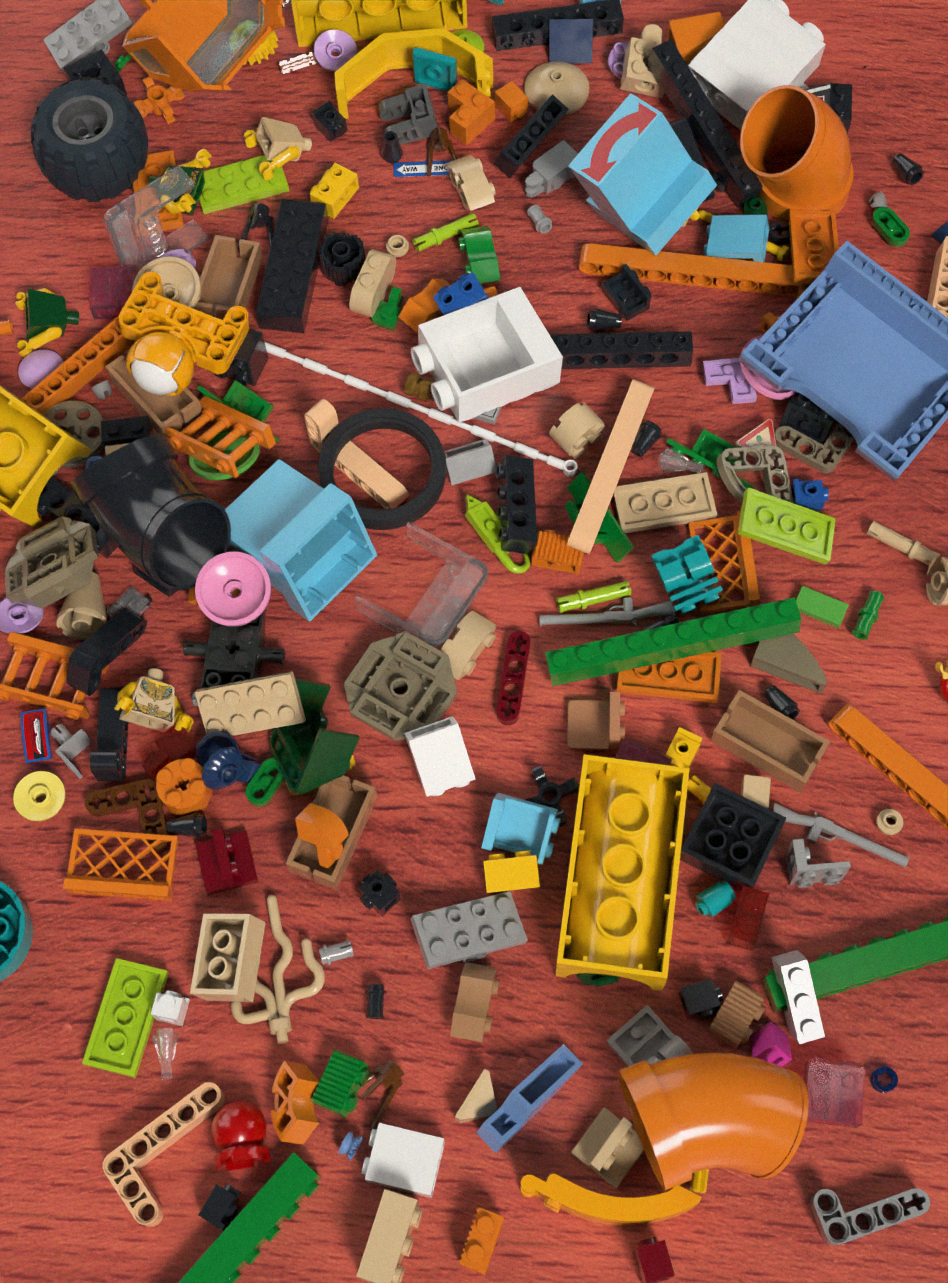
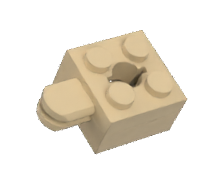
M655 24L647 25L641 33V39L631 38L625 50L621 90L661 99L665 94L664 89L647 64L652 48L662 43L663 32L659 26Z

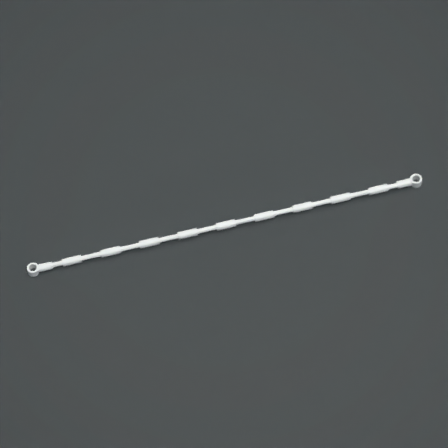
M265 342L267 352L280 358L285 357L320 374H327L343 380L345 384L365 392L368 390L385 397L390 402L405 408H413L428 414L430 418L448 425L453 424L470 431L473 435L491 442H498L533 459L543 460L547 462L546 464L563 470V473L568 477H572L577 473V463L574 460L564 461L551 455H544L539 453V450L519 442H511L479 426L458 422L451 415L433 408H426L411 402V399L391 391H383L369 385L366 381L348 374L343 375L328 369L323 364L308 358L303 359L286 352L283 348ZM572 466L574 469L568 470L567 467Z

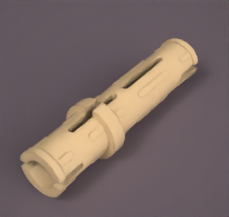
M873 521L867 532V535L908 555V558H914L928 566L935 557H940L941 555L921 545L922 542L908 539L876 521Z

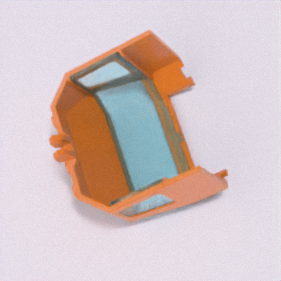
M138 0L147 10L126 33L122 47L153 80H158L189 92L219 93L230 91L232 89L227 85L270 32L285 27V19L282 17L284 0H155L153 3L151 0Z

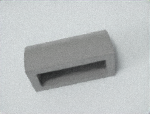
M486 439L444 451L447 464L446 473L451 485L496 472L492 447Z

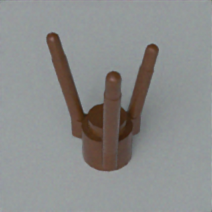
M436 128L430 134L427 176H431L434 149L438 152H443L448 148L453 159H459L452 145V140L448 138V133L444 128Z
M390 1059L384 1064L380 1063L369 1074L367 1083L376 1078V1081L361 1096L365 1100L380 1085L386 1089L391 1086L370 1127L371 1132L372 1129L377 1128L396 1091L403 1084L400 1079L404 1072Z

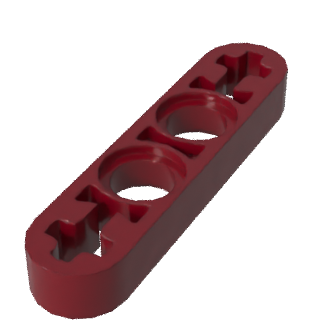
M523 631L513 632L509 636L497 704V719L506 726L515 724L520 715L530 653V637ZM518 639H521L523 642V644L521 645L520 654H516V643ZM513 661H518L523 667L520 671L513 672L509 669V664ZM509 684H515L518 686L519 691L515 695H509L504 689ZM507 701L512 702L511 712L514 713L510 714L509 718H506L503 713L507 709Z

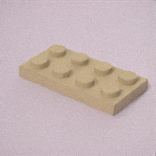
M707 472L616 486L613 493L618 522L624 533L717 518Z
M293 671L198 689L195 692L206 735L217 731L234 736L300 724L306 720Z

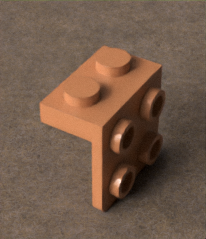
M610 692L609 701H569L567 746L569 749L619 750L620 740H625V725H620V716H625V701H620V692Z

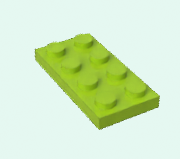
M265 155L203 171L205 185L199 198L203 214L289 192V186L282 166L272 169L274 175L270 180H264L263 174L261 175L259 171V166L262 162H272L267 160Z
M748 487L743 495L738 535L826 565L831 559L836 518Z
M116 958L83 1058V1065L132 1078L137 1077L155 1019L151 1015L156 994H163L169 974L167 970Z

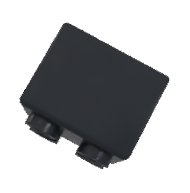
M251 329L228 370L223 374L214 375L221 379L227 377L237 380L245 386L247 384L256 386L268 361L263 333Z

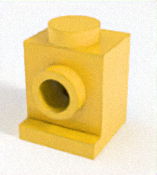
M679 727L665 755L664 761L669 766L690 768L703 738ZM680 747V748H682V749H684V750H687V751H686V752H680L678 748Z

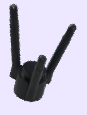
M261 203L252 206L251 215L248 217V222L241 239L246 240L250 228H261L267 225L271 249L273 217L269 216L270 209L268 206Z

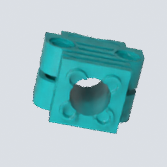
M699 535L687 539L683 544L674 549L662 550L651 555L666 593L669 594L673 591L675 595L669 598L671 603L678 600L679 604L673 607L675 612L680 610L684 614L695 609V603L704 600V603L707 604L720 598L718 593L722 592L723 589L721 586L717 588L712 586L719 580L717 576L712 579L708 577L715 571Z

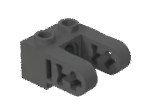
M426 83L405 89L404 94L382 100L378 104L382 120L390 121L411 115L412 119L388 126L384 130V134L388 131L395 132L400 145L428 138L431 132L438 128L432 99Z

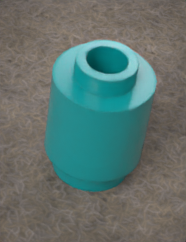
M726 881L716 882L696 895L697 902H695V907L702 916L707 915L709 918H712L732 905L736 895Z

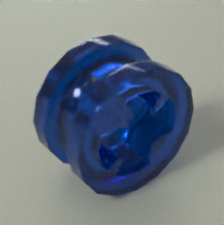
M883 1066L872 1072L870 1083L877 1092L887 1093L897 1086L898 1077L893 1069ZM886 1073L888 1075L886 1078H890L891 1083L883 1087L880 1085L882 1081L878 1082V1076Z

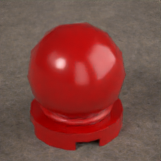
M235 1101L223 1106L216 1113L212 1121L211 1133L215 1145L221 1150L219 1154L214 1156L215 1169L220 1170L223 1165H226V1171H236L254 1168V1162L262 1160L263 1164L269 1163L271 1161L269 1147L262 1146L267 1133V1124L263 1113L249 1102Z

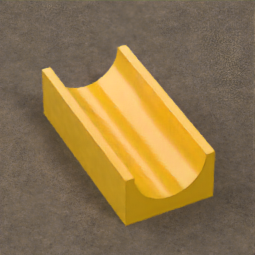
M291 0L299 47L314 46L317 38L328 30L344 31L354 41L376 39L382 33L436 28H444L446 30L467 28V0Z
M0 385V508L10 516L38 528L42 520L38 516L37 505L41 492L50 477L67 461L76 457L87 458L92 449Z
M584 754L558 949L556 977L566 978L569 975L579 973L613 975L642 982L650 986L651 990L663 991L668 976L689 768Z

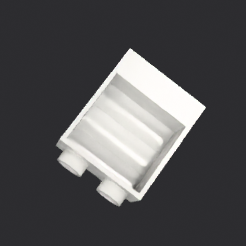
M748 0L688 65L714 109L740 130L748 111L761 95L781 85L800 87L819 66L826 44L823 42L822 32L812 23L805 22L801 26L789 16L790 12L787 5L782 0Z
M521 287L418 325V346L411 348V357L418 373L422 375L430 372L435 380V383L431 384V392L437 407L441 411L451 408L458 422L472 419L484 412L502 407L509 402L523 399L534 392L543 391L560 383L563 356Z

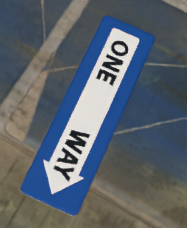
M454 160L433 161L431 176L449 175L446 163ZM428 161L394 163V177L427 176Z

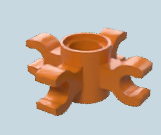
M150 76L142 79L146 86L144 89L148 98L134 102L142 118L152 111L156 115H163L167 124L176 121L172 115L174 112L170 107V102L182 100L185 97L182 92L183 89L172 85L165 89L161 85H155Z

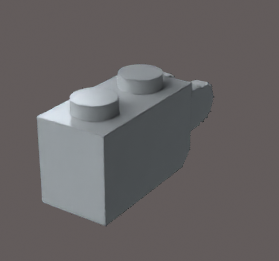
M564 140L533 162V173L525 180L527 186L525 189L526 196L534 198L543 191L549 194L551 191L559 189L568 179L575 177L568 165L578 153Z

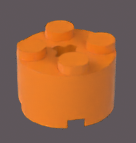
M186 758L172 761L160 770L156 777V790L162 803L170 813L181 817L195 812L202 813L209 805L208 803L213 793L211 788L204 785L202 779L203 767L193 759Z

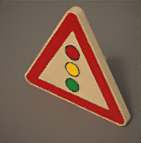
M766 420L736 441V446L739 448L776 446L772 420ZM771 454L768 455L769 459L776 460L775 457H771Z

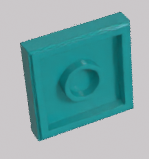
M417 47L414 48L412 54L415 83H426L428 87L447 92L457 84L456 58Z

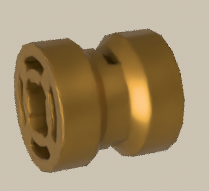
M412 372L406 381L404 394L411 397L415 395L419 400L428 402L432 395L431 384L435 383V381L429 378L422 379L419 374Z

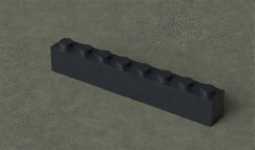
M670 39L653 47L647 64L680 117L687 119L696 143L721 183L725 185V189L736 207L744 205L746 200L752 197H757L763 187L761 182L745 163L741 150L672 40Z

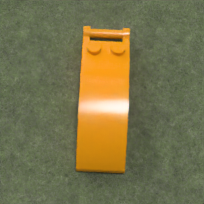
M557 1174L549 1175L546 1182L533 1175H525L521 1179L520 1187L524 1197L531 1198L536 1196L544 1200L543 1206L556 1213L561 1209L588 1221L617 1226L645 1225L665 1221L688 1212L701 1200V1196L679 1185L667 1192L647 1197L624 1198L608 1196L582 1188Z

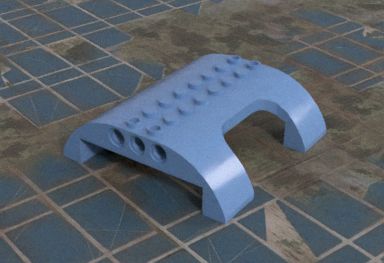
M848 241L834 253L824 271L760 340L755 338L739 357L741 363L777 391L786 389L801 393L842 424L857 442L855 452L893 482L898 479L948 418V318Z

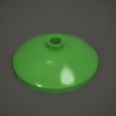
M223 429L206 445L213 447L231 431ZM239 437L222 452L229 455L247 439ZM260 445L252 447L235 462L239 475L247 471L254 464L260 453ZM189 456V463L193 472L201 478L214 481L234 478Z

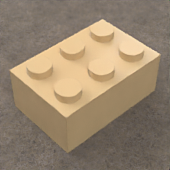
M203 914L190 994L206 1001L253 1002L266 922L251 914Z
M384 1189L356 1275L359 1279L370 1283L402 1282L405 1268L401 1264L404 1255L410 1256L414 1243L413 1237L410 1236L413 1227H419L423 1215L417 1199Z

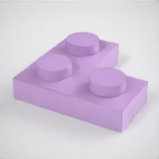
M739 358L703 361L702 368L705 386L729 384L732 404L756 402V390L746 380Z

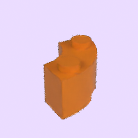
M432 279L422 292L408 299L398 317L418 333V325L444 316L433 296L441 288L451 285L444 279Z
M285 1060L276 1075L272 1088V1093H275L274 1110L271 1111L272 1122L281 1141L304 1145L319 1124L314 1112V1103L311 1101L319 1080L307 1065Z

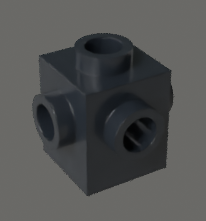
M378 870L374 874L369 873L360 882V901L368 910L374 908L381 917L401 900L400 892L395 888L397 883L387 873L383 876Z

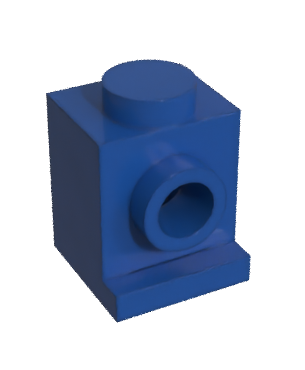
M793 480L791 491L794 504L814 511H822L824 503L829 498L828 487H823L822 480Z

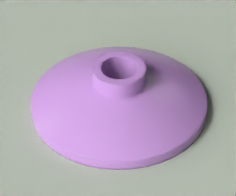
M328 30L322 33L314 45V55L317 62L326 70L336 72L357 54L355 41L349 34L341 30ZM337 52L339 56H333L331 53Z
M6 598L0 602V630L8 634L10 632L18 634L29 632L39 625L43 618L44 610L43 608L20 602L11 604Z

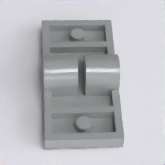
M96 0L43 40L58 66L64 72L63 68L101 49L106 55L110 49L108 41L132 25L133 22L119 0Z
M511 891L413 915L410 919L427 969L461 960L464 963L472 962L485 957L488 953L522 945L528 941Z
M648 1005L606 1041L626 1066L643 1060L649 1065L667 1058L693 1054L687 1044L680 1037L674 1035Z

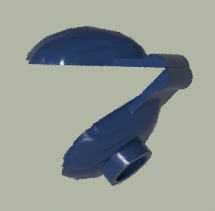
M212 732L204 736L196 746L197 752L195 757L198 761L197 763L203 767L202 779L204 785L212 790L226 788L236 781L249 783L261 764L258 759L241 753L235 739L227 733Z

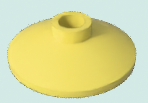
M37 771L30 773L15 788L13 796L15 808L20 815L28 820H47L56 815L62 808L66 796L65 787L62 781L50 772ZM45 795L46 799L41 803L38 802V798Z

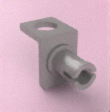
M58 724L56 727L61 731V734L55 728L51 731V736L61 745L55 752L71 771L81 779L83 776L70 761L91 744L92 741L83 729L72 735L65 725Z

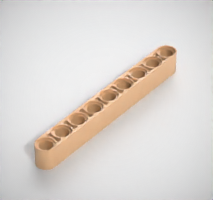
M634 379L632 380L572 529L567 546L590 554L655 387Z

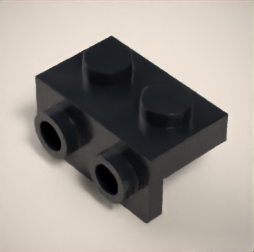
M627 264L622 265L620 274L602 283V290L626 321L650 309L652 295L649 288L642 285L636 271L631 270Z

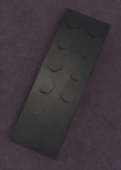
M281 200L256 310L260 329L305 334L320 263L319 250L322 242L325 240L324 237L329 221L326 204Z

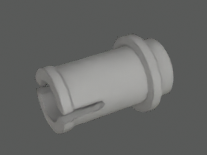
M531 206L527 211V215L536 225L535 229L537 232L542 234L549 232L552 228V220L545 216L540 206Z
M350 940L331 946H326L325 944L323 948L319 949L322 965L328 963V966H330L331 962L354 957Z

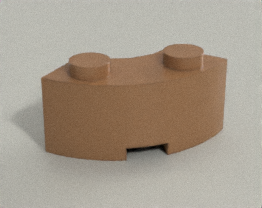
M465 962L453 1012L451 1037L482 1042L484 1033H490L493 1016H488L492 995L498 994L500 979L495 978L497 968Z

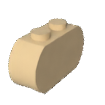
M373 249L369 251L351 291L349 303L351 312L373 318L394 278L396 269V257L394 255Z

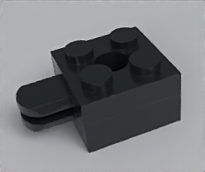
M102 49L63 68L68 81L59 85L60 87L68 84L70 81H88L96 77L94 78L95 80H101L106 85L113 84L127 96L122 77Z

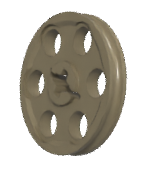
M64 401L55 404L43 414L66 432L72 433L74 431L75 435L72 436L92 449L87 458H73L61 467L71 468L84 465L89 458L97 456L103 449L101 421L104 420L98 410L90 404L81 401ZM59 412L67 413L66 418L63 420H56L55 416ZM82 412L90 413V417L88 419H78V416ZM95 429L100 431L98 437H88L90 431Z

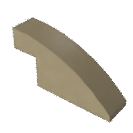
M794 634L759 642L750 667L822 694L827 679L816 659Z

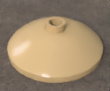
M559 61L548 62L536 67L529 73L525 81L524 93L528 97V103L536 111L553 94L569 108L565 114L569 115L579 110L587 101L589 81L586 75L572 64Z
M171 256L161 257L149 262L137 274L132 291L141 276L146 272L152 271L158 273L161 277L163 297L169 299V296L174 295L170 300L193 309L199 301L201 295L200 277L195 268L184 259Z

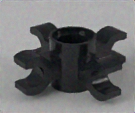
M541 765L531 769V776L538 787V795L525 800L558 809L556 818H560L559 828L567 825L566 821L568 819L560 803L561 798L579 792L578 788L580 785L576 778H571L558 786L554 782H548ZM545 793H553L556 798L553 801H546L542 796Z

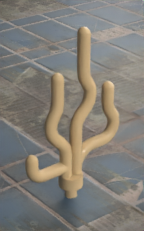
M269 895L267 897V906L274 939L283 949L282 956L273 970L272 980L275 996L267 986L256 980L255 993L264 998L266 1009L246 1014L242 1010L241 1002L232 1001L231 1010L234 1019L241 1024H253L269 1020L271 1034L277 1036L278 1044L288 1042L287 1032L292 1030L289 1016L291 1005L297 1000L317 994L324 985L325 973L323 967L314 957L311 940L303 939L301 942L303 957L306 966L314 974V981L311 985L296 989L286 995L283 973L293 957V946L291 940L283 932L277 898L275 895Z

